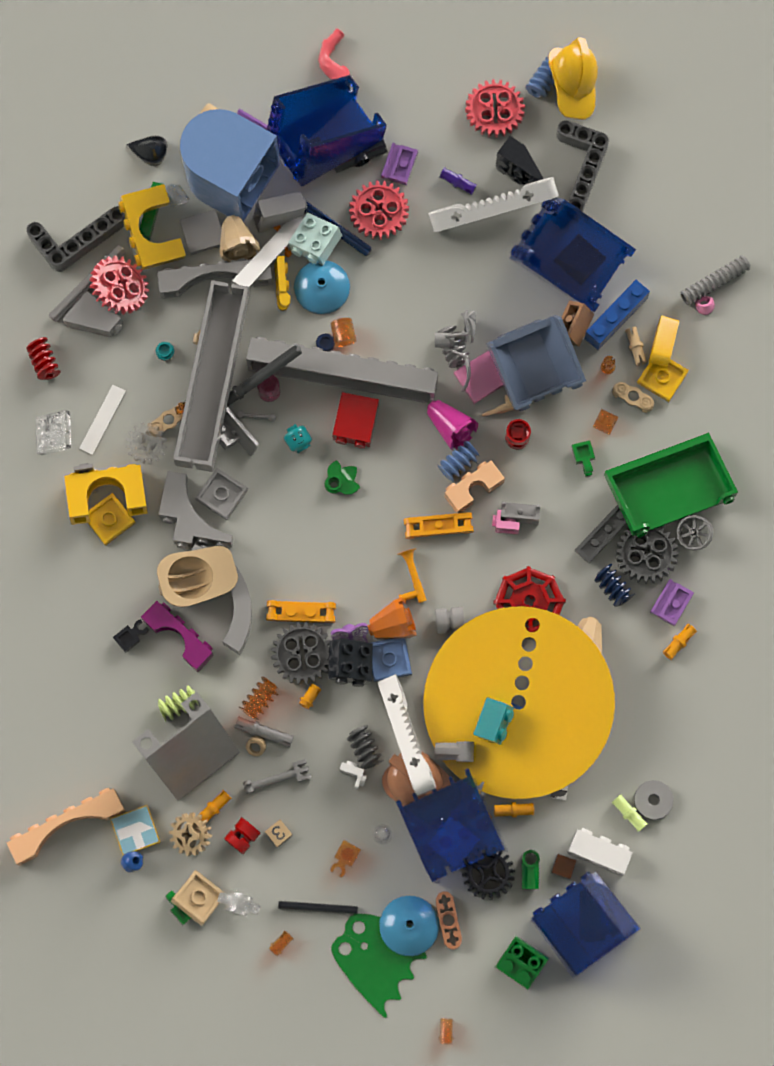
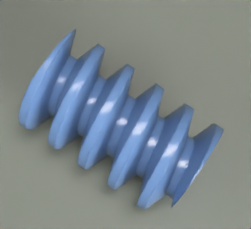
M545 57V61L541 63L533 78L525 86L527 92L536 98H540V96L546 97V91L551 90L549 85H555L548 57Z
M464 441V447L458 446V451L453 450L452 456L447 455V461L441 460V466L437 465L443 475L452 482H454L452 475L460 477L459 470L464 473L466 472L465 465L470 468L472 467L471 460L475 463L478 462L476 456H479V453L468 441Z

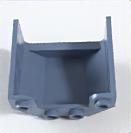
M558 315L531 322L486 343L515 410L524 411L530 408L529 404L532 403V400L534 402L545 399L544 395L549 393L552 395L562 392L564 387H571L572 390L583 386L582 383L586 381L562 317Z

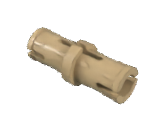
M632 327V333L630 328L626 329L625 333L630 344L629 350L633 353L635 365L641 366V362L642 365L646 364L647 360L643 351L644 345L643 342H640L637 327Z

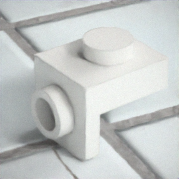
M351 761L342 762L339 769L340 772L356 777L357 780L354 788L359 790L360 786H364L367 775H364V769L359 768L357 763Z

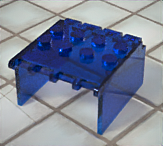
M469 768L465 769L466 778L455 782L453 776H450L448 778L451 785L438 791L433 789V793L419 799L416 793H413L412 796L415 801L402 806L400 800L396 801L425 870L432 883L435 884L440 882V878L448 875L446 867H449L451 873L466 867L463 860L467 858L471 865L484 859L483 850L486 851L488 856L499 851L504 853L508 851L477 780L471 775Z

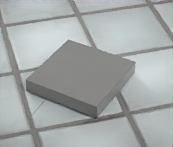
M216 209L180 219L191 255L220 247L222 228Z
M216 468L195 500L227 520L247 493L248 488Z

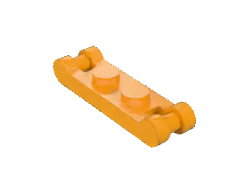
M471 512L403 519L406 526V539L474 532V528L471 525ZM462 520L464 526H458V521ZM419 524L420 530H414V525Z
M267 601V621L335 623L334 610H336V603ZM276 608H282V614H276ZM321 610H326V616H320Z

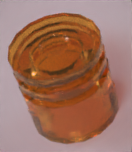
M340 318L330 323L336 347H345L356 342L351 318Z

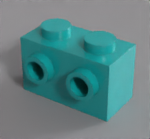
M486 698L473 735L501 745L507 735L508 723L513 719L514 708L506 703Z

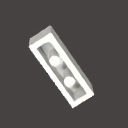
M577 829L568 854L623 876L633 854V852L629 851L630 848L620 843L617 846L612 844L609 838L604 836L597 838L592 835L593 832L587 829Z

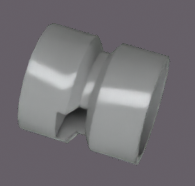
M454 607L450 611L446 608L435 609L437 634H446L450 630L455 632L464 625L463 607Z

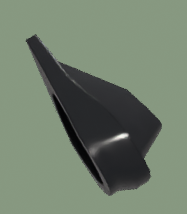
M149 136L127 144L139 159L151 166L161 164L167 153V141L161 136Z

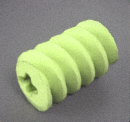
M189 685L186 686V693L182 689L179 690L180 696L173 692L172 699L168 696H165V702L158 699V707L165 722H167L166 716L171 720L174 719L173 713L178 717L181 716V709L187 713L181 703L195 693L194 689ZM197 700L190 702L189 707L192 710L195 709V703L198 704Z

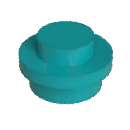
M161 342L157 345L156 355L159 359L166 361L173 357L175 351L171 343Z

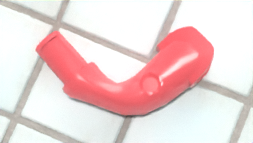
M336 28L327 39L323 40L318 61L321 70L331 79V82L338 88L344 89L350 83V71L347 67L340 66L329 58L330 54L335 50V46L344 37L343 32Z

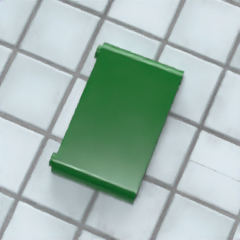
M709 433L611 468L604 473L605 479L632 536L642 537L648 531L722 503L724 505L730 504L735 500L734 497L738 493Z

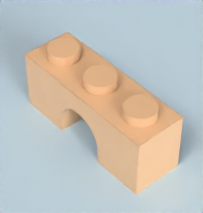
M492 460L488 463L485 461L477 466V470L472 474L470 472L465 474L461 478L462 481L449 485L445 489L444 497L456 513H461L473 505L474 499L469 493L471 487L480 485L490 493L502 485L505 478Z

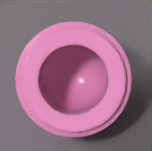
M702 296L700 300L697 299L695 302L696 310L702 315L710 314L714 310V299L709 296ZM703 301L708 302L707 304H700Z

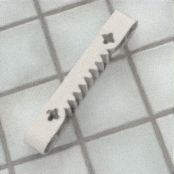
M550 177L528 183L522 187L521 191L516 189L514 194L509 191L507 197L502 193L500 199L495 195L493 201L488 197L486 203L481 199L479 204L474 201L471 206L468 203L465 206L461 204L452 205L430 212L429 217L434 232L544 202L559 195L554 178ZM527 191H529V193H533L531 198H529V196H525ZM456 211L458 214H462L459 219L458 216H454Z
M395 674L378 681V686L416 795L419 796L436 789L430 767L421 754L422 751L419 748L413 725L410 722L411 719L407 712L408 703L397 675Z

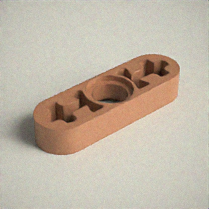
M443 891L436 897V907L444 944L448 949L454 950L461 945L462 937L453 896L449 892ZM443 895L446 898H450L447 906L448 909L452 907L453 912L446 911L441 914L440 910H444V905L439 903V900L442 899ZM452 915L455 920L452 926L444 925V916ZM456 927L457 931H453V935L455 938L458 937V941H456L455 946H452L451 943L447 942L450 939L449 932L445 933L444 929L451 930Z

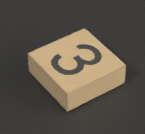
M278 820L265 831L276 847H279L292 836V833L281 820Z

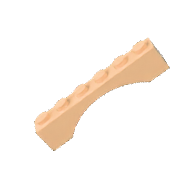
M106 788L99 792V796L93 799L88 797L81 801V805L66 808L63 810L64 814L58 817L53 815L45 820L46 823L40 826L35 824L28 828V832L22 835L18 833L10 837L11 841L7 842V845L16 864L20 866L36 858L48 838L66 824L87 818L110 820V818L126 812L114 788L111 790Z

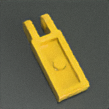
M278 256L274 262L276 299L279 310L285 311L290 304V295L287 293L289 291V280H286L288 263L285 262L284 256Z

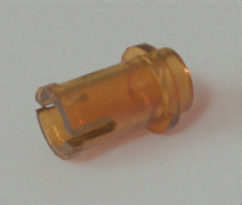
M606 356L600 367L603 373L611 374L615 371L616 360L615 358L613 359V356Z
M284 930L274 943H270L269 949L276 956L282 955L284 948L294 938Z
M441 1018L440 1037H438V1040H440V1044H452V1040H454V1037H452L453 1019Z

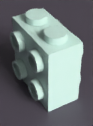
M307 212L288 243L291 252L296 256L301 257L302 255L313 264L319 263L324 265L342 237L338 226Z

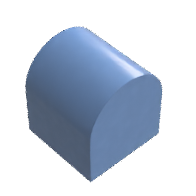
M214 109L200 113L183 130L180 150L190 190L196 198L226 216H239L244 222L280 166L277 136L239 114L224 109Z

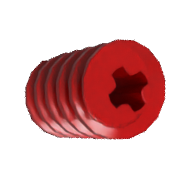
M46 337L38 338L26 347L39 380L53 379L61 373L60 370H55L58 368V364H52L56 361V358L50 357L53 351L48 350L51 347L50 344H44L48 341Z

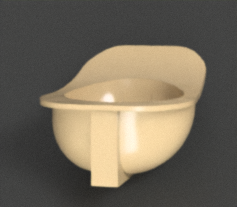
M212 546L193 551L173 553L163 558L157 567L160 595H163L168 603L177 607L192 606L226 594L236 586L238 581L232 553L223 546Z

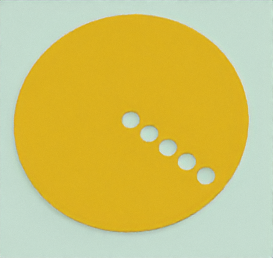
M500 608L486 612L468 621L457 629L442 645L427 675L423 697L424 717L434 748L436 743L474 742V762L442 760L457 777L476 789L484 782L481 791L490 795L510 799H529L548 795L563 789L577 780L593 765L601 754L611 732L615 711L614 686L610 670L600 650L591 638L571 621L550 611L538 608ZM535 618L539 621L540 626L536 632L526 630L525 623L528 619ZM527 637H531L536 641L535 649L530 652L522 648V641ZM524 656L531 658L533 662L532 668L528 671H523L518 666L520 658ZM526 676L528 678L529 686L527 689L519 690L516 688L515 680L517 677ZM521 695L525 698L526 704L524 708L520 710L514 708L513 719L508 723L507 735L501 745L473 735L486 698H491L512 706L511 701L514 696Z

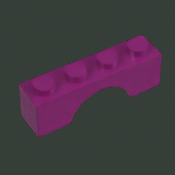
M156 601L141 616L142 621L156 634L167 630L180 634L185 641V650L182 657L195 671L199 672L214 656L213 648L206 641L202 643L198 639L199 635L192 628L188 630L184 626L185 622L178 615L174 617L170 613L171 609L164 602L160 604Z

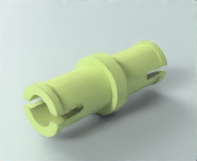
M621 794L612 801V804L624 815L623 818L627 819L638 832L648 824L636 812L637 809L631 807Z

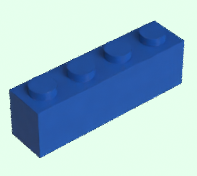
M636 279L590 326L585 333L584 339L595 349L599 350L648 299L650 291Z

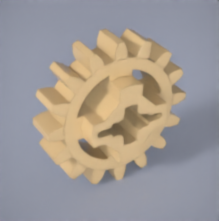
M195 812L189 813V816L187 813H184L182 817L175 818L177 823H171L174 830L169 831V834L173 835V838L169 840L170 842H175L174 849L180 848V854L185 852L186 856L191 854L197 855L199 851L203 852L206 850L204 846L210 845L207 838L212 837L211 834H208L211 827H206L205 824H207L208 820L202 821L201 814L195 817ZM200 840L199 844L194 847V845H196V841Z

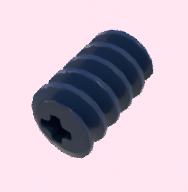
M609 564L597 573L594 581L596 583L601 582L599 588H606L604 594H611L608 599L610 601L615 600L613 605L618 607L629 601L635 594H628L631 588L624 589L626 582L619 583L621 575L615 577L614 575L617 570L610 571L609 569L612 564Z

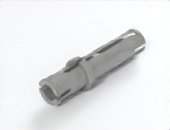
M238 716L234 727L251 733V736L257 735L288 747L291 746L294 735L261 725L259 721L253 722Z

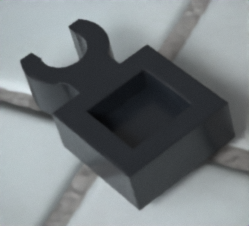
M141 619L135 622L134 628L131 629L127 625L113 636V639L125 653L140 642L139 635H145L149 631L148 627L143 630L138 629L139 625L143 623Z

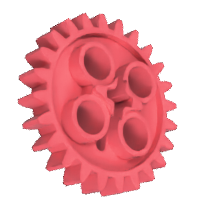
M492 79V84H489L486 80L485 86L479 83L478 90L473 88V94H468L469 100H466V106L468 107L465 108V113H468L467 120H471L470 126L476 125L475 131L481 129V135L488 132L489 138L492 133L495 134L496 138H498V133H501L503 137H505L506 131L511 134L512 127L517 129V123H522L521 117H524V111L522 110L525 109V104H522L524 98H519L520 91L514 92L515 86L509 88V82L502 85V80L498 84L495 83L494 79ZM493 94L496 95L498 123L494 122ZM502 97H504V98H507L508 100L505 101V102H502V101H500L499 99L502 98ZM486 98L489 102L484 103L481 100ZM485 115H487V116H490L491 118L488 119V120H485V119H483L482 117L485 116ZM501 115H508L509 118L503 119Z
M376 180V185L369 182L368 188L362 185V191L357 189V196L352 195L354 202L349 203L351 207L349 214L352 215L350 220L355 221L353 223L354 228L359 227V233L365 231V237L372 234L373 240L376 235L379 236L380 240H382L383 235L389 239V233L396 235V229L401 231V224L406 225L404 218L409 217V213H407L409 206L406 205L408 204V199H403L405 193L398 194L400 188L393 189V183L386 186V181L382 185L379 184L378 180ZM377 195L383 197L381 200L374 199V197ZM395 207L397 210L390 212L388 208ZM365 208L371 210L369 213L362 212V210ZM377 220L384 221V224L377 225L375 222Z
M116 255L112 259L108 256L105 260L102 259L97 263L91 272L92 277L89 281L93 283L90 285V288L95 289L92 295H98L96 301H102V307L107 305L108 311L113 308L115 314L120 310L122 315L127 311L131 314L134 310L137 311L148 298L146 294L149 292V289L146 287L149 283L144 282L147 276L140 274L143 270H137L136 264L131 265V259L125 262L123 256L119 260Z

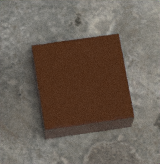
M557 854L551 873L570 880L577 860Z

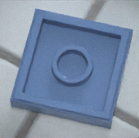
M405 638L372 642V675L374 682L381 681L395 674L397 677L412 675Z

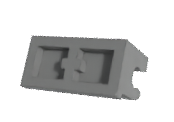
M502 501L501 521H504V519H514L516 522L538 525L540 505Z

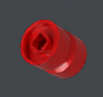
M515 419L508 424L505 440L510 448L519 450L527 446L531 434L528 422L522 419Z
M241 817L234 825L235 830H230L224 837V840L244 855L250 847L249 843L254 842L261 833Z

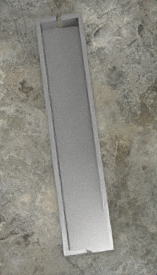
M211 280L173 459L176 466L193 469V465H195L197 470L214 471L250 297L248 286L232 284V294H230L228 283Z
M264 337L251 338L246 358L249 371L258 372L289 348L297 345L301 347L302 354L273 375L428 404L434 401L438 372L432 368L420 369L412 364H405L403 366L398 365L394 361L381 362L377 358L368 357V359L360 358L356 354L343 355L339 351L331 350L327 352L319 347H312L310 349L305 348L301 344L289 345L281 340L272 342L267 341Z

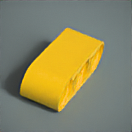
M660 316L650 353V363L668 367L679 320Z

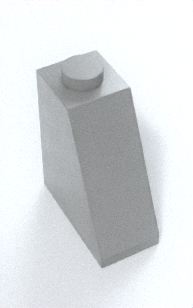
M299 191L258 201L253 214L258 233L303 216L307 208L306 199L302 197Z
M88 291L63 318L64 324L67 327L106 337L118 334L123 328L122 318L112 310L108 311L106 305L102 307V302L96 301L97 298Z

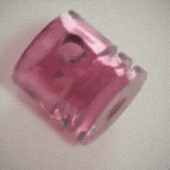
M274 375L257 386L258 395L263 401L273 402L280 395L279 380Z

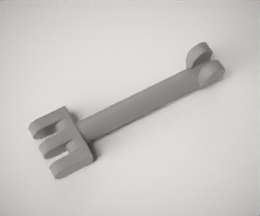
M306 759L294 762L293 770L252 783L250 780L244 781L243 785L246 794L297 777L298 782L311 779L310 774L302 775V773L309 771V768H300L301 765L307 763Z

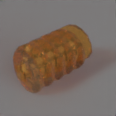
M264 676L261 677L263 683H256L258 689L252 688L253 695L248 694L246 696L249 702L243 700L242 705L244 708L239 707L249 717L258 721L257 713L264 714L262 707L269 708L267 700L274 702L271 695H279L276 690L278 687Z

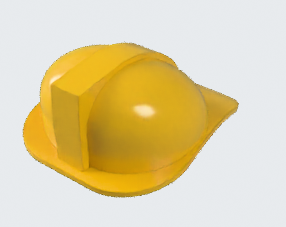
M578 37L564 48L552 49L548 56V62L554 78L557 103L561 114L566 118L583 120L589 118L595 109V83L598 75V65L595 55L587 47L586 39Z

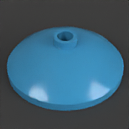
M327 260L324 265L310 262L298 272L294 282V292L299 304L309 312L328 314L344 305L349 296L350 282L346 272L338 264ZM323 280L325 284L320 285L318 282Z
M399 897L390 902L381 915V937L388 948L397 954L404 956L422 954L434 944L438 936L439 920L437 913L427 901L420 897ZM412 921L413 927L408 928L406 922Z

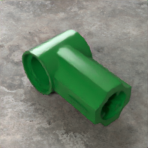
M527 850L521 855V889H539L540 856L535 850ZM529 853L533 854L536 859L532 865L525 861V856Z

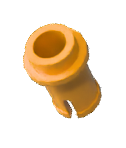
M311 683L304 696L300 697L299 704L306 709L313 707L314 700L322 691L320 687Z

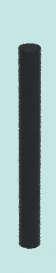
M279 901L278 909L358 914V906Z

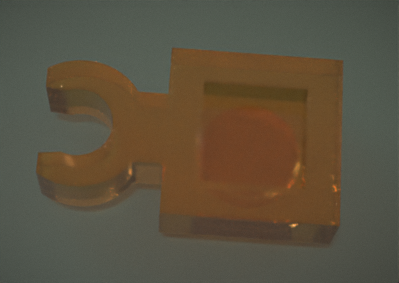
M343 840L334 856L339 861L331 866L330 872L333 873L334 869L339 867L342 870L339 877L342 878L346 872L345 866H353L361 849Z

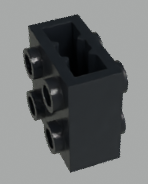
M343 638L329 641L328 680H335L336 684L352 683V686L363 687L365 683L372 682L373 643Z

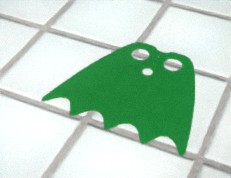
M353 914L345 924L343 935L338 936L333 942L331 951L337 964L354 987L380 1015L387 1018L384 1008L385 1002L390 999L401 1000L398 983L403 979H414L410 969L411 962L416 959H426L427 955L425 952L415 956H404L395 953L388 948L381 937L380 916ZM357 921H361L365 925V930L361 934L355 933L352 929L353 924ZM406 924L408 928L413 927L412 925ZM343 942L349 943L352 947L348 955H343L339 951V946ZM364 942L368 944L365 950L361 948V944Z

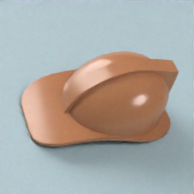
M422 752L421 754L425 762L430 767L436 789L417 796L410 781L402 754L400 753L398 756L394 754L388 761L390 766L382 777V785L386 794L425 823L434 826L443 824L461 803L462 793L458 784L433 759Z

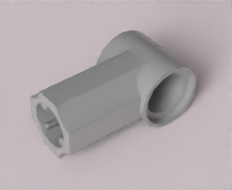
M474 742L436 743L435 759L474 762Z

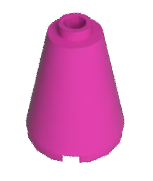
M440 400L432 401L427 407V415L451 450L453 448L458 450L460 445L464 447V441L469 442L473 438L471 436L473 430L475 432L478 430V422L475 419Z

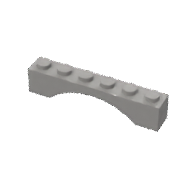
M238 259L236 262L229 263L228 261H220L213 265L203 263L197 267L182 266L180 269H162V271H158L161 298L180 297L186 290L204 280L224 277L234 279L251 260ZM270 265L251 286L273 285Z

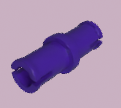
M446 167L443 168L439 178L453 184L454 188L458 187L470 195L473 194L477 184L463 178L462 174L458 175Z

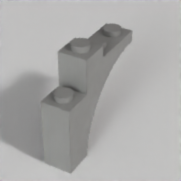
M168 471L159 517L168 524L176 522L173 536L174 544L178 548L188 549V547L193 548L196 540L198 544L202 545L213 543L216 546L232 547L233 535L225 534L212 528L193 509L188 497L187 474Z

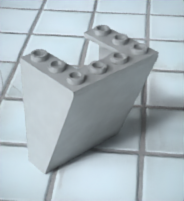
M197 691L181 703L190 716L188 718L190 722L160 745L149 729L132 741L177 801L240 753ZM197 700L200 706L198 711H191L189 709L191 701ZM144 738H150L152 740L151 748L143 749L141 741Z

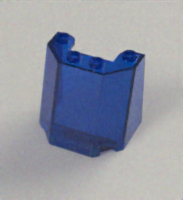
M588 871L580 877L581 881L578 884L575 881L565 888L567 892L563 895L557 893L549 899L551 903L544 909L541 906L532 912L533 917L530 919L572 978L579 975L641 929L596 871L592 874Z

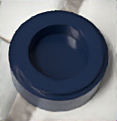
M324 333L318 336L316 346L323 349V351L330 352L335 347V340L332 335Z

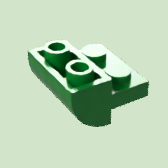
M515 936L495 968L528 990L549 958L518 936Z

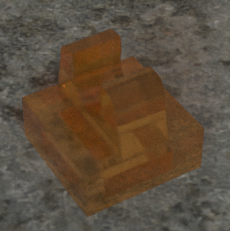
M601 409L593 427L610 435L618 420V416Z

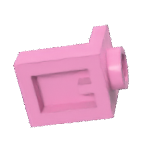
M497 510V515H493L492 526L496 527L495 533L518 535L520 522H516L514 519H504V521H501V510Z

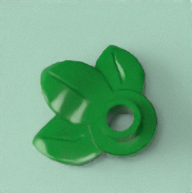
M337 460L329 465L327 469L328 477L324 483L325 489L329 493L337 494L341 492L345 495H351L360 489V486L354 482L357 475L356 466L342 468ZM332 482H336L338 485L337 487L333 488L330 486V484Z

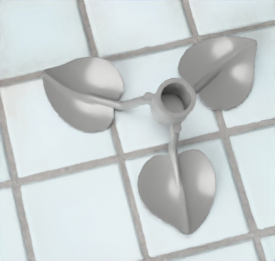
M468 310L461 314L464 319V329L461 333H435V348H445V352H451L464 358L467 379L461 392L466 390L470 381V359L467 355L450 349V346H454L455 337L464 336V342H467L468 336L471 335V343H473L476 331V311L468 313Z

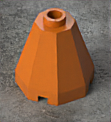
M401 597L392 601L369 620L370 624L367 626L371 636L374 635L376 639L412 638L417 636L416 632L413 631L416 630L411 611L409 607L406 609L404 607V604H407L404 598Z

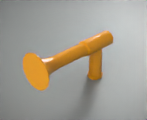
M414 548L397 554L406 561L414 591L402 595L399 594V598L402 597L407 601L417 597L418 603L427 601L414 564L413 553L416 550Z

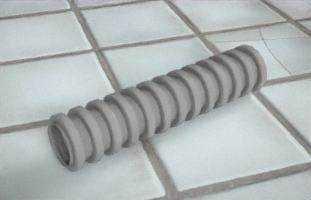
M739 256V259L736 258L734 262L731 261L729 264L721 267L720 270H716L715 273L706 276L705 279H700V282L697 281L695 285L692 284L690 288L687 287L685 291L682 290L680 292L682 300L690 306L692 302L695 303L697 301L696 299L700 300L701 296L705 297L706 293L710 294L711 290L715 291L716 287L720 288L721 285H725L726 282H730L731 279H735L741 273L744 274L745 270L749 271V261L745 256Z

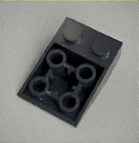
M509 136L497 152V170L504 175L507 174L512 177L513 181L519 185H526L544 179L526 146L512 136Z

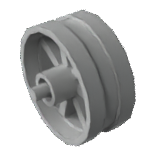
M692 515L682 519L678 524L677 538L685 548L701 550L712 541L714 535L713 527L706 518ZM693 519V528L686 524L688 520ZM697 519H701L704 523L697 528ZM706 525L708 527L709 534L702 533L701 531ZM683 526L689 530L688 533L682 534ZM701 535L708 537L704 544L700 539ZM691 536L690 541L687 545L684 542L683 537ZM696 538L699 546L691 547L694 539Z

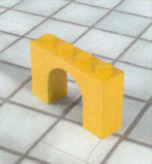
M164 184L121 195L118 202L120 212L125 214L126 219L123 220L126 231L129 230L131 237H129L130 246L135 248L137 254L134 255L136 265L140 266L142 270L182 260L186 256L181 238L163 243H153L146 240L139 230V219L145 212L169 205L170 201Z
M129 464L126 467H110L107 470H91L86 473L74 472L64 476L71 525L91 522L88 505L89 497L96 488L103 485H114L124 492L129 516L148 514L141 465Z

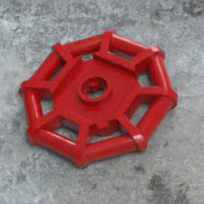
M526 566L525 569L502 578L503 581L496 599L493 600V605L497 609L505 608L504 604H509L510 607H532L547 610L549 604H555L552 613L560 615L566 599L563 598L554 575L550 576L532 569L530 566ZM527 576L526 582L521 583L517 586L513 583L514 581ZM531 576L545 581V583L538 585L531 581ZM548 585L550 586L555 598L549 597L545 589ZM510 586L513 589L510 599H504ZM526 597L534 598L533 606L524 603L526 602ZM530 618L527 620V631L536 632L539 629L540 624L533 627L532 623L537 619Z

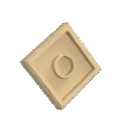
M195 870L171 902L202 926L226 896V893Z

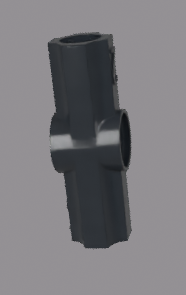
M379 137L364 144L361 142L350 146L347 151L330 158L334 170L338 173L353 166H364L370 159L388 153L384 139Z

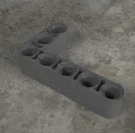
M564 120L558 125L557 139L562 143L588 151L566 210V214L570 219L577 220L584 212L607 152L609 138L605 133ZM565 129L568 130L570 133L564 134L561 132V130ZM579 136H585L587 139L581 140ZM596 142H602L604 145L598 146ZM590 158H596L598 161L592 162ZM590 174L592 177L588 179L583 175ZM583 190L586 194L580 195L577 191ZM576 206L580 210L573 211L571 207Z
M115 206L60 246L57 245L39 222L30 223L27 226V234L49 265L55 271L60 272L124 227L123 220L126 218L124 212H120L119 206ZM116 215H122L121 219H114ZM101 226H107L106 230H99ZM34 231H40L38 235H32ZM88 236L93 237L90 241H84ZM46 244L51 245L49 249H43ZM72 247L77 248L75 252H69ZM62 258L60 263H54L55 259Z

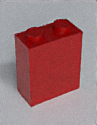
M342 392L332 434L333 440L342 445L347 443L354 444L357 448L370 447L379 399Z

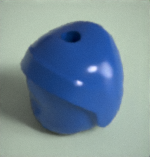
M135 851L128 852L123 855L121 865L127 872L138 871L143 865V856Z

